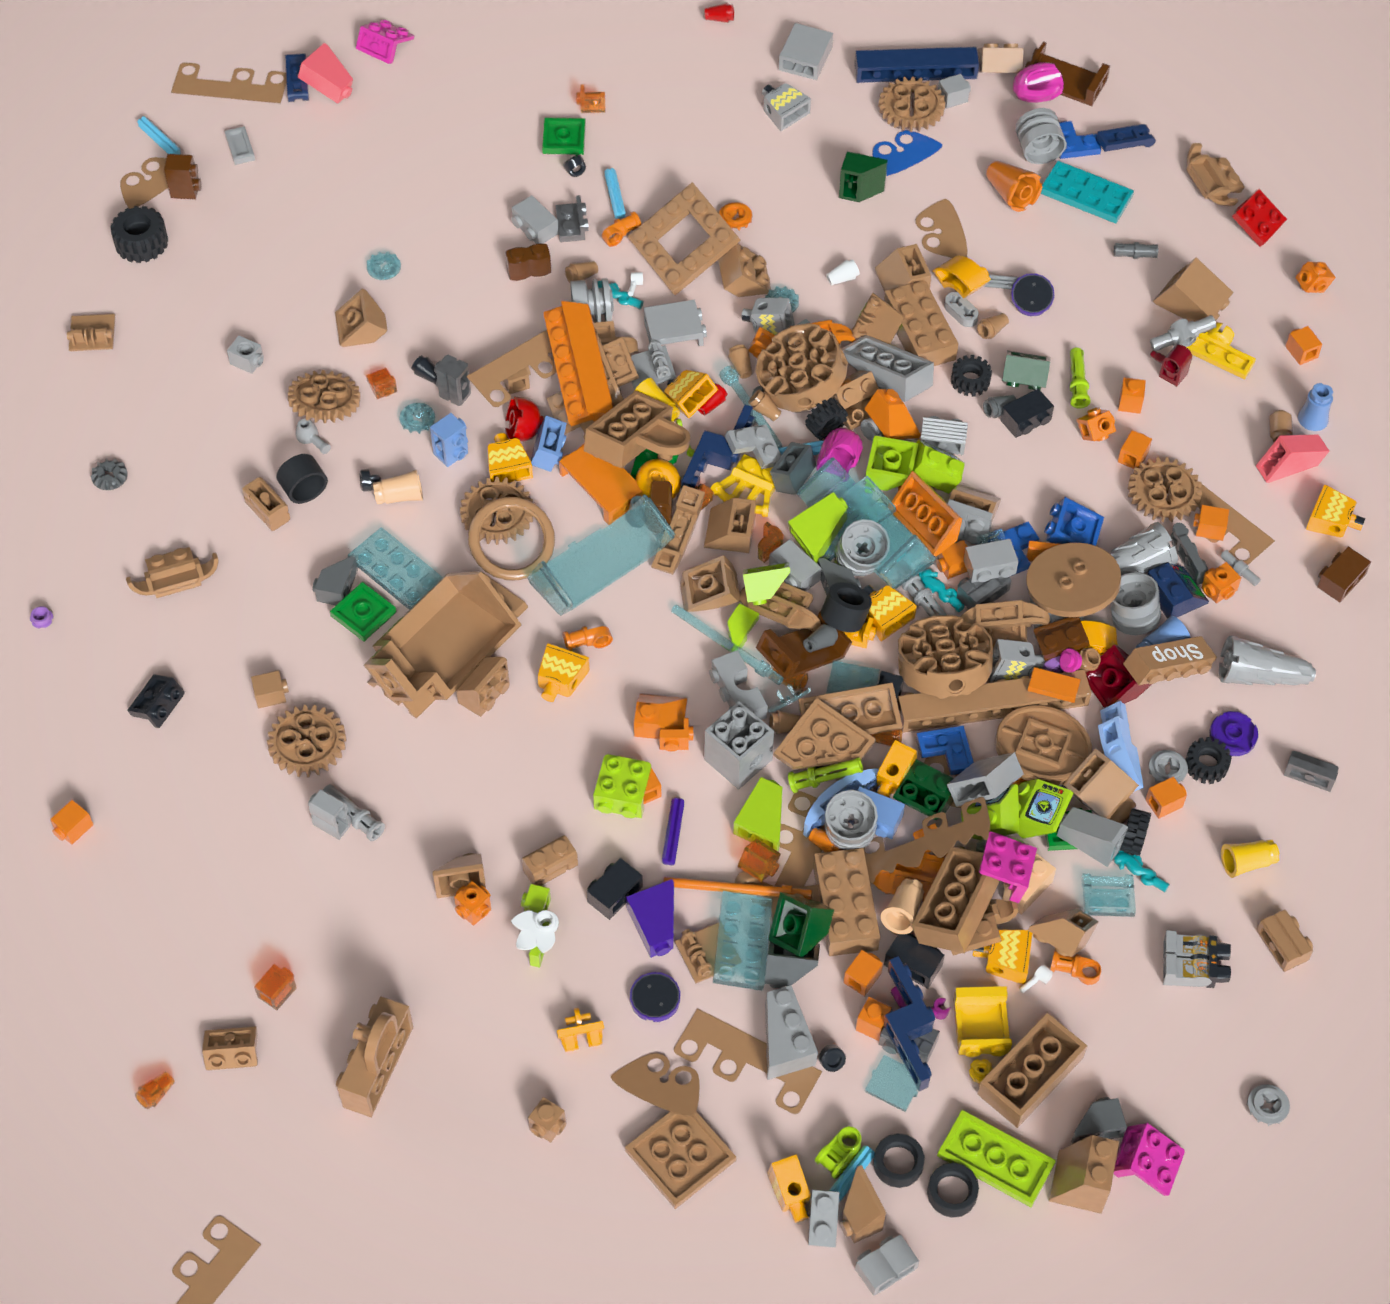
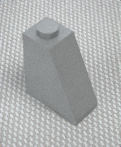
M1073 807L1068 814L1064 813L1059 824L1057 836L1108 867L1121 849L1128 827L1119 822Z

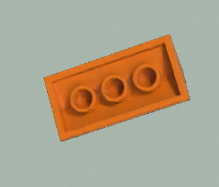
M912 471L887 508L937 557L957 541L962 518L916 472Z

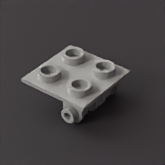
M651 340L648 345V351L631 356L640 377L632 381L634 390L641 382L648 378H653L656 384L676 378L666 345L661 346V343L657 340Z

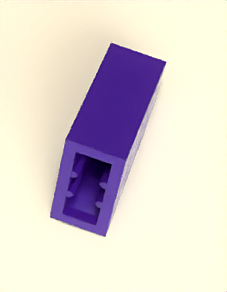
M672 879L626 897L627 910L650 958L664 956L673 949L674 882Z

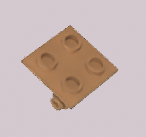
M872 293L852 328V334L856 338L867 335L890 345L905 317L876 294Z
M115 314L71 316L70 331H67L69 351L113 349Z
M720 922L697 932H691L690 929H686L681 933L682 937L674 941L695 984L741 965Z

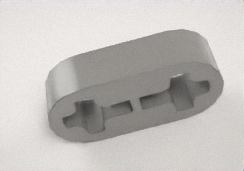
M949 293L945 298L944 307L946 311L962 326H975L979 315L977 308L966 298L963 299L959 293Z

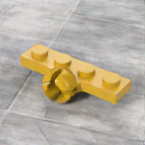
M1216 322V328L1199 334L1196 341L1187 347L1192 355L1244 380L1256 361V358L1230 346L1234 339V331L1228 325H1226L1223 331H1220L1223 325L1221 322Z

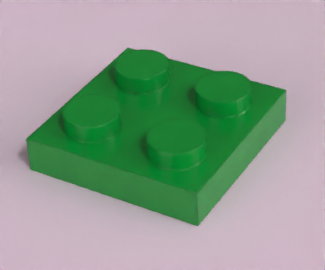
M544 118L543 154L584 155L586 119Z
M361 582L330 610V616L365 642L397 611L394 605Z

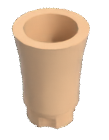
M417 469L403 475L382 479V482L373 483L377 504L423 501V492Z
M916 879L903 880L890 903L881 913L883 925L894 933L908 934L913 931L912 924L917 916L924 894L923 885Z

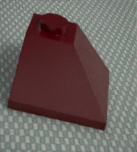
M1116 644L1100 657L1101 662L1097 669L1085 672L1089 687L1104 708L1119 701L1124 704L1138 698L1152 685L1137 684L1123 664L1129 655Z

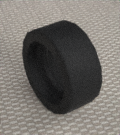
M899 1133L888 1135L876 1147L873 1163L875 1173L882 1182L891 1187L903 1188L910 1186L922 1174L925 1156L921 1145L909 1135ZM894 1147L905 1148L914 1157V1167L905 1174L892 1173L887 1170L883 1162L886 1151Z
M943 1164L935 1169L930 1176L927 1190L929 1202L934 1210L943 1216L951 1218L961 1217L970 1212L976 1204L979 1192L978 1180L972 1170L962 1164ZM953 1176L966 1182L969 1189L966 1200L959 1204H951L942 1200L937 1190L941 1179Z

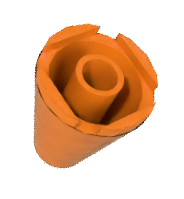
M995 161L987 168L986 176L1011 209L1017 212L1027 210L1026 206L1029 204L1033 205L1039 198L1042 183H1040V176L1036 173L1001 161Z

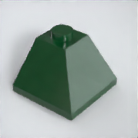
M780 892L768 941L799 957H803L828 934L834 909L814 900Z

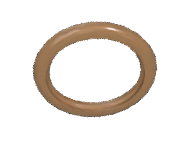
M502 497L485 504L475 514L468 532V544L476 563L485 572L503 580H522L535 575L547 565L555 546V532L550 519L538 505L519 497ZM500 509H522L530 513L542 528L544 538L542 551L533 563L524 568H501L493 564L482 551L480 545L481 527L492 513Z

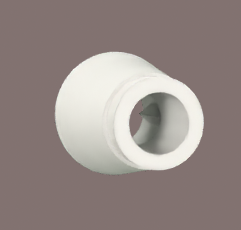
M852 259L850 261L845 260L830 271V273H827L826 277L832 286L854 280L860 273L855 261Z

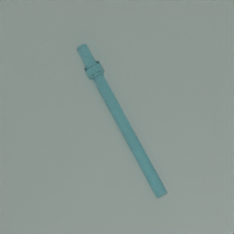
M677 604L673 606L672 613L729 652L738 650L743 661L753 667L757 674L762 677L766 676L778 685L783 682L784 678L772 670L771 665L763 660L759 661Z

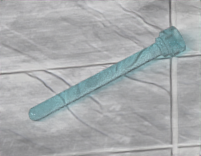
M727 366L722 369L719 377L723 383L734 389L744 405L751 406L748 403L750 397L739 383V374L734 366ZM753 410V416L756 417L755 421L757 424H766L777 447L781 448V441L762 414Z

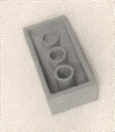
M867 335L842 348L850 365L858 371H872L876 384L880 389H893L904 402L933 386L934 362Z

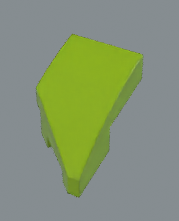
M740 603L727 621L728 635L731 639L733 652L736 650L740 651L747 641V635L759 620L758 612Z

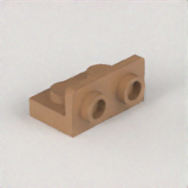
M257 1027L206 1030L204 1032L202 1049L205 1069L219 1070L257 1066Z

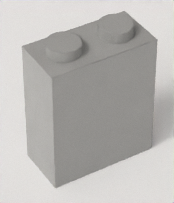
M795 23L779 55V70L817 80L832 49L833 33Z
M1015 752L975 761L950 781L947 786L955 805L961 806L979 797H984L985 800L998 797L1024 773Z

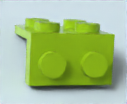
M605 755L593 795L594 809L605 814L616 813L626 818L636 817L642 819L644 795L651 772V764L646 761L621 756Z

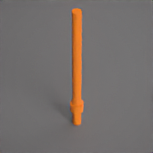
M664 877L663 882L672 879L674 888L779 897L780 892L792 895L801 894L806 899H812V890L797 889L791 885L774 887Z

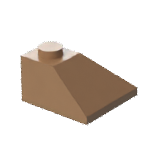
M363 288L335 312L339 343L342 347L374 343L388 331L385 313Z
M481 853L464 854L432 871L437 899L455 896L459 888L464 885L467 886L471 881L478 886L482 885L486 888Z
M862 1165L856 1168L843 1210L842 1222H840L845 1236H850L853 1243L883 1231L886 1211Z

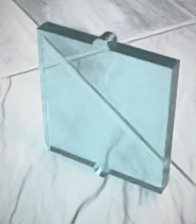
M885 1055L877 1069L872 1071V1078L865 1089L866 1093L904 1112L907 1111L913 1097L918 1095V1089L905 1065Z

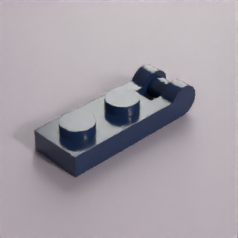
M306 53L285 55L288 102H295L297 99L309 101L308 84L298 78L301 63L306 59Z
M1146 124L1098 131L1096 139L1104 152L1143 145L1151 147L1156 142L1154 136L1149 134L1150 130Z

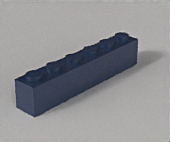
M977 47L858 50L855 54L857 83L895 82L896 79L903 81V77H906L908 81L912 77H914L915 81H918L920 78H922V81L943 80L961 74L964 79H977L979 60Z

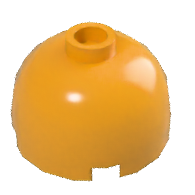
M652 459L645 462L639 468L636 475L637 485L643 491L642 496L648 503L652 481H669L673 488L672 499L678 495L681 488V478L678 470L670 462L663 459Z

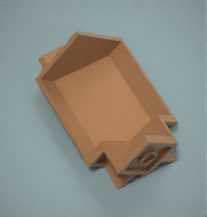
M481 571L447 573L372 646L376 653L364 664V667L372 675V678L367 683L372 687L380 686L384 691V696L398 706L403 703L408 709L409 714L417 719L435 700H447L465 682L485 658L490 657L522 625L517 618L528 606L519 597Z

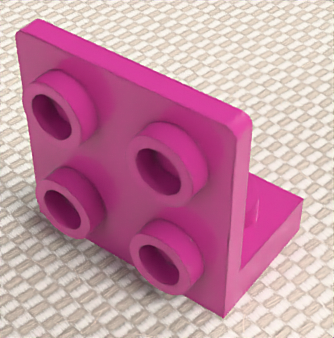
M388 20L370 22L360 27L356 49L390 64L393 63L397 44L414 40V35L408 33L406 28L393 26Z
M989 832L979 873L1008 883V889L1011 890L1009 900L1019 903L1029 886L1037 848L1000 834Z
M1148 1123L1127 1126L1117 1153L1114 1175L1117 1177L1135 1175L1163 1196L1170 1195L1185 1150Z

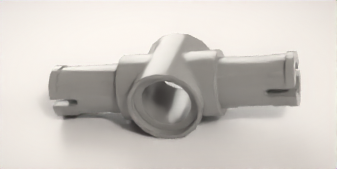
M1212 315L1195 322L1180 319L1170 326V329L1167 331L1168 333L1150 339L1151 347L1154 351L1177 344L1188 347L1196 341L1199 334L1216 328L1215 319Z

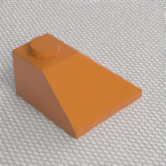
M877 389L865 407V411L886 438L897 440L920 438L921 434L898 393L893 389Z
M640 694L634 718V737L660 739V729H684L687 698Z

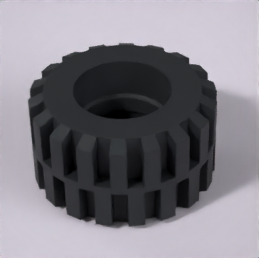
M134 206L132 209L126 208L124 212L117 214L118 217H114L113 223L110 226L116 251L120 254L121 258H127L129 262L136 261V263H141V261H145L146 263L152 258L154 260L158 258V254L162 255L164 253V249L168 246V236L164 220L155 209H148L147 206H142V208Z

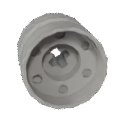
M1033 109L1026 112L1017 121L1015 130L1024 156L1030 163H1049L1057 159L1065 151L1067 143L1056 113L1051 109Z
M602 278V288H598L597 279H593L592 289L587 288L585 280L570 281L572 302L588 304L591 315H595L596 322H601V314L605 315V321H612L614 304L608 278Z
M862 519L853 522L845 529L836 545L838 564L851 570L854 576L872 574L879 568L889 551L890 540L886 530L872 520ZM860 548L864 550L861 554L857 552Z
M1136 572L1121 576L1119 593L1110 603L1113 625L1119 631L1128 635H1142L1154 630L1160 623L1159 589L1157 582L1152 577Z
M855 790L842 791L833 796L827 804L825 812L826 835L833 845L841 850L859 849L869 845L875 836L878 820L877 808L872 799L863 792ZM849 820L853 821V828H848Z

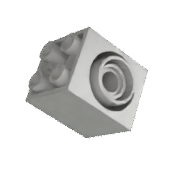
M739 701L705 730L704 760L739 790L772 761L774 730Z

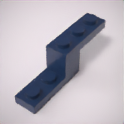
M744 405L733 430L754 426L756 417L753 416V406ZM704 430L681 481V490L683 485L697 489L700 483L699 476L701 472L704 473L706 471L707 464L731 471L733 464L738 463L741 453H732L725 436Z
M898 956L889 960L888 973L906 1006L886 1014L883 1026L920 1092L929 1087L932 1074L926 1062L922 1063L919 1057V1048L914 1039L932 1032L935 1015L931 1007H926L922 1000L923 993L920 987L914 985L911 980L912 975L906 963L903 964Z

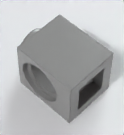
M238 336L227 350L230 365L251 374L257 367L262 365L264 360L261 345L241 336Z

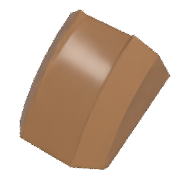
M724 555L682 572L680 587L683 607L687 612L711 610L739 602L740 592L737 573L733 564Z

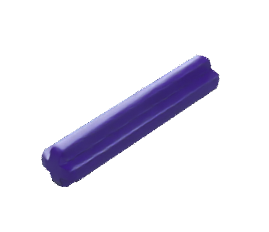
M673 798L671 800L662 855V863L664 865L673 866L676 861L684 810V800L682 798Z

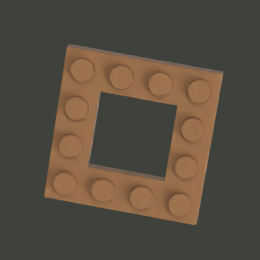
M693 182L627 236L674 295H677L741 241ZM691 213L710 237L677 264L658 240Z

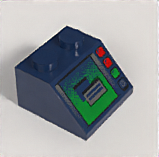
M1166 563L1148 571V576L1157 582L1160 608L1167 619L1170 616L1180 617L1209 603V600L1183 566Z

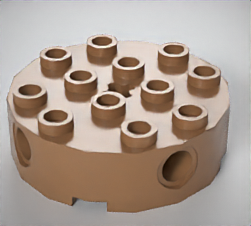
M811 323L794 325L779 332L771 339L772 343L767 346L766 350L763 349L758 356L755 372L760 386L778 408L791 412L810 410L817 407L818 403L822 404L823 400L831 398L838 392L847 374L848 362L835 335L829 330L822 329L819 325Z
M953 615L931 616L911 624L910 629L902 633L898 639L899 674L903 677L907 686L921 693L934 695L940 699L947 698L948 696L969 695L985 684L992 673V637L983 626L976 622L972 625L971 623L963 622L962 617Z

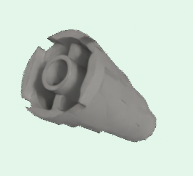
M1159 522L1149 525L1110 553L1120 567L1121 576L1134 572L1148 573V571L1166 563L1177 564L1178 562L1175 546L1170 547L1169 541L1172 539Z
M1228 636L1220 656L1224 657L1223 663H1219V679L1222 683L1308 685L1310 681H1314L1316 669L1313 668L1312 663L1306 660L1286 655L1282 651L1263 647L1262 644L1236 636Z

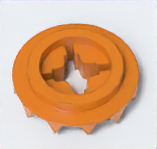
M728 203L719 211V214L731 229L737 228L740 230L741 227L747 228L748 224L752 223V211L743 203ZM738 213L739 217H737L736 220H733L732 217H735V215H737Z

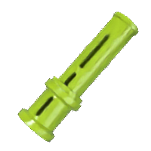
M1077 347L1070 350L1072 381L1069 387L1072 392L1071 405L1074 408L1081 409L1089 406L1091 401L1088 395L1089 383L1085 379L1084 350Z
M858 757L818 769L810 767L805 771L797 773L791 771L788 772V781L792 792L797 793L799 789L811 786L817 788L822 782L856 773H863V765ZM847 768L846 770H842V771H838V772H834V773H829V772H832V771H836V770H840V769Z

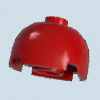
M514 397V399L509 401L505 421H509L510 429L505 428L508 440L517 438L520 442L528 441L538 433L544 418L540 415L538 406L532 400Z

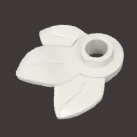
M547 910L539 913L525 911L511 920V923L521 930L516 942L518 949L530 950L537 946L542 953H545L553 947L556 940L554 932L559 926V920L555 913ZM546 921L551 923L549 926H542V924Z

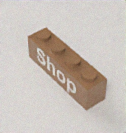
M1199 636L1135 648L1123 664L1137 684L1144 685L1155 684L1164 680L1171 681L1179 677L1187 678L1195 674L1203 675L1212 668L1211 665L1217 656L1203 637Z

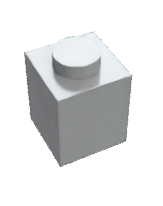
M961 74L939 81L938 90H941V95H944L945 108L948 109L968 102L971 87Z

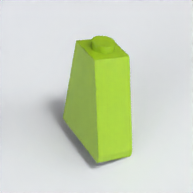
M834 492L788 521L790 533L805 553L817 564L818 559L824 556L848 519V506L842 497L838 498Z
M760 777L734 821L733 834L778 854L783 787L774 780Z

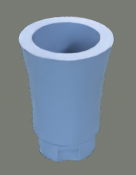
M1317 383L1310 390L1304 406L1298 413V421L1305 429L1320 431L1328 425L1330 407L1333 401V390L1329 385Z
M1170 616L1160 627L1137 644L1136 648L1188 639L1190 634L1177 617Z

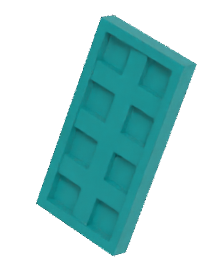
M1057 161L1044 181L1040 194L1117 224L1132 199L1134 190Z

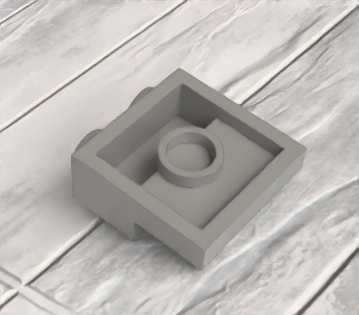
M949 499L948 505L962 518L958 539L955 543L962 540L969 541L975 545L987 543L993 513Z

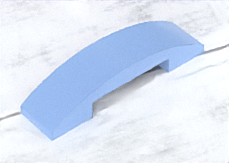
M879 769L863 770V773L846 776L827 788L810 808L804 823L803 835L807 838L815 827L819 829L825 824L827 804L833 796L842 791H858L859 786L868 790L877 785Z

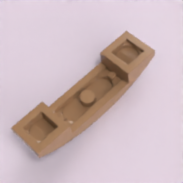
M683 485L676 503V511L662 546H659L651 567L653 569L672 575L675 573L693 534L704 500V491Z

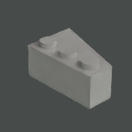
M789 985L767 992L765 1003L767 1080L815 1066L818 1051L792 986Z

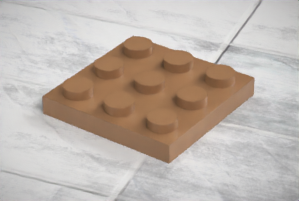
M669 1112L625 1147V1152L675 1209L736 1161L735 1154L697 1112L694 1116Z

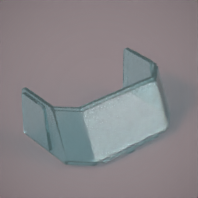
M834 457L828 460L797 491V495L809 508L833 492L838 498L842 497L848 506V519L837 534L839 538H841L849 525L862 519L872 520L886 530L890 540L889 551L884 561L874 572L892 589L899 587L934 564L933 562L936 558L915 534L913 535L880 503L874 502ZM860 548L857 552L861 554L864 550Z
M644 494L624 515L603 530L601 528L579 543L572 542L568 545V550L548 563H545V561L540 562L527 579L547 603L562 616L654 556L675 538V533L651 498Z

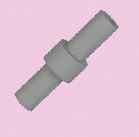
M1227 550L1221 554L1220 557L1251 584L1256 586L1261 579L1248 569L1249 566L1243 560H1238Z

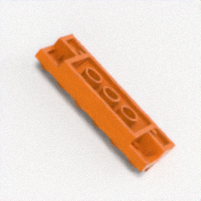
M561 301L562 306L545 311L543 314L568 422L572 427L590 420L595 422L614 408L589 305Z

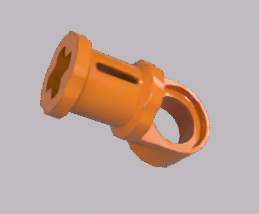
M633 211L622 219L614 220V224L608 226L603 231L602 239L608 246L618 245L627 232L637 229L642 225L637 213Z
M583 626L581 630L570 633L567 631L563 632L564 643L569 651L583 645L604 648L613 641L610 630L606 626L589 630L586 626Z
M1056 950L1054 951L1051 971L1069 973L1071 977L1079 978L1086 985H1093L1099 981L1101 966L1097 961L1080 957L1077 954L1072 957L1063 956ZM1086 967H1091L1096 970L1097 974L1093 977H1087L1083 974L1082 970Z

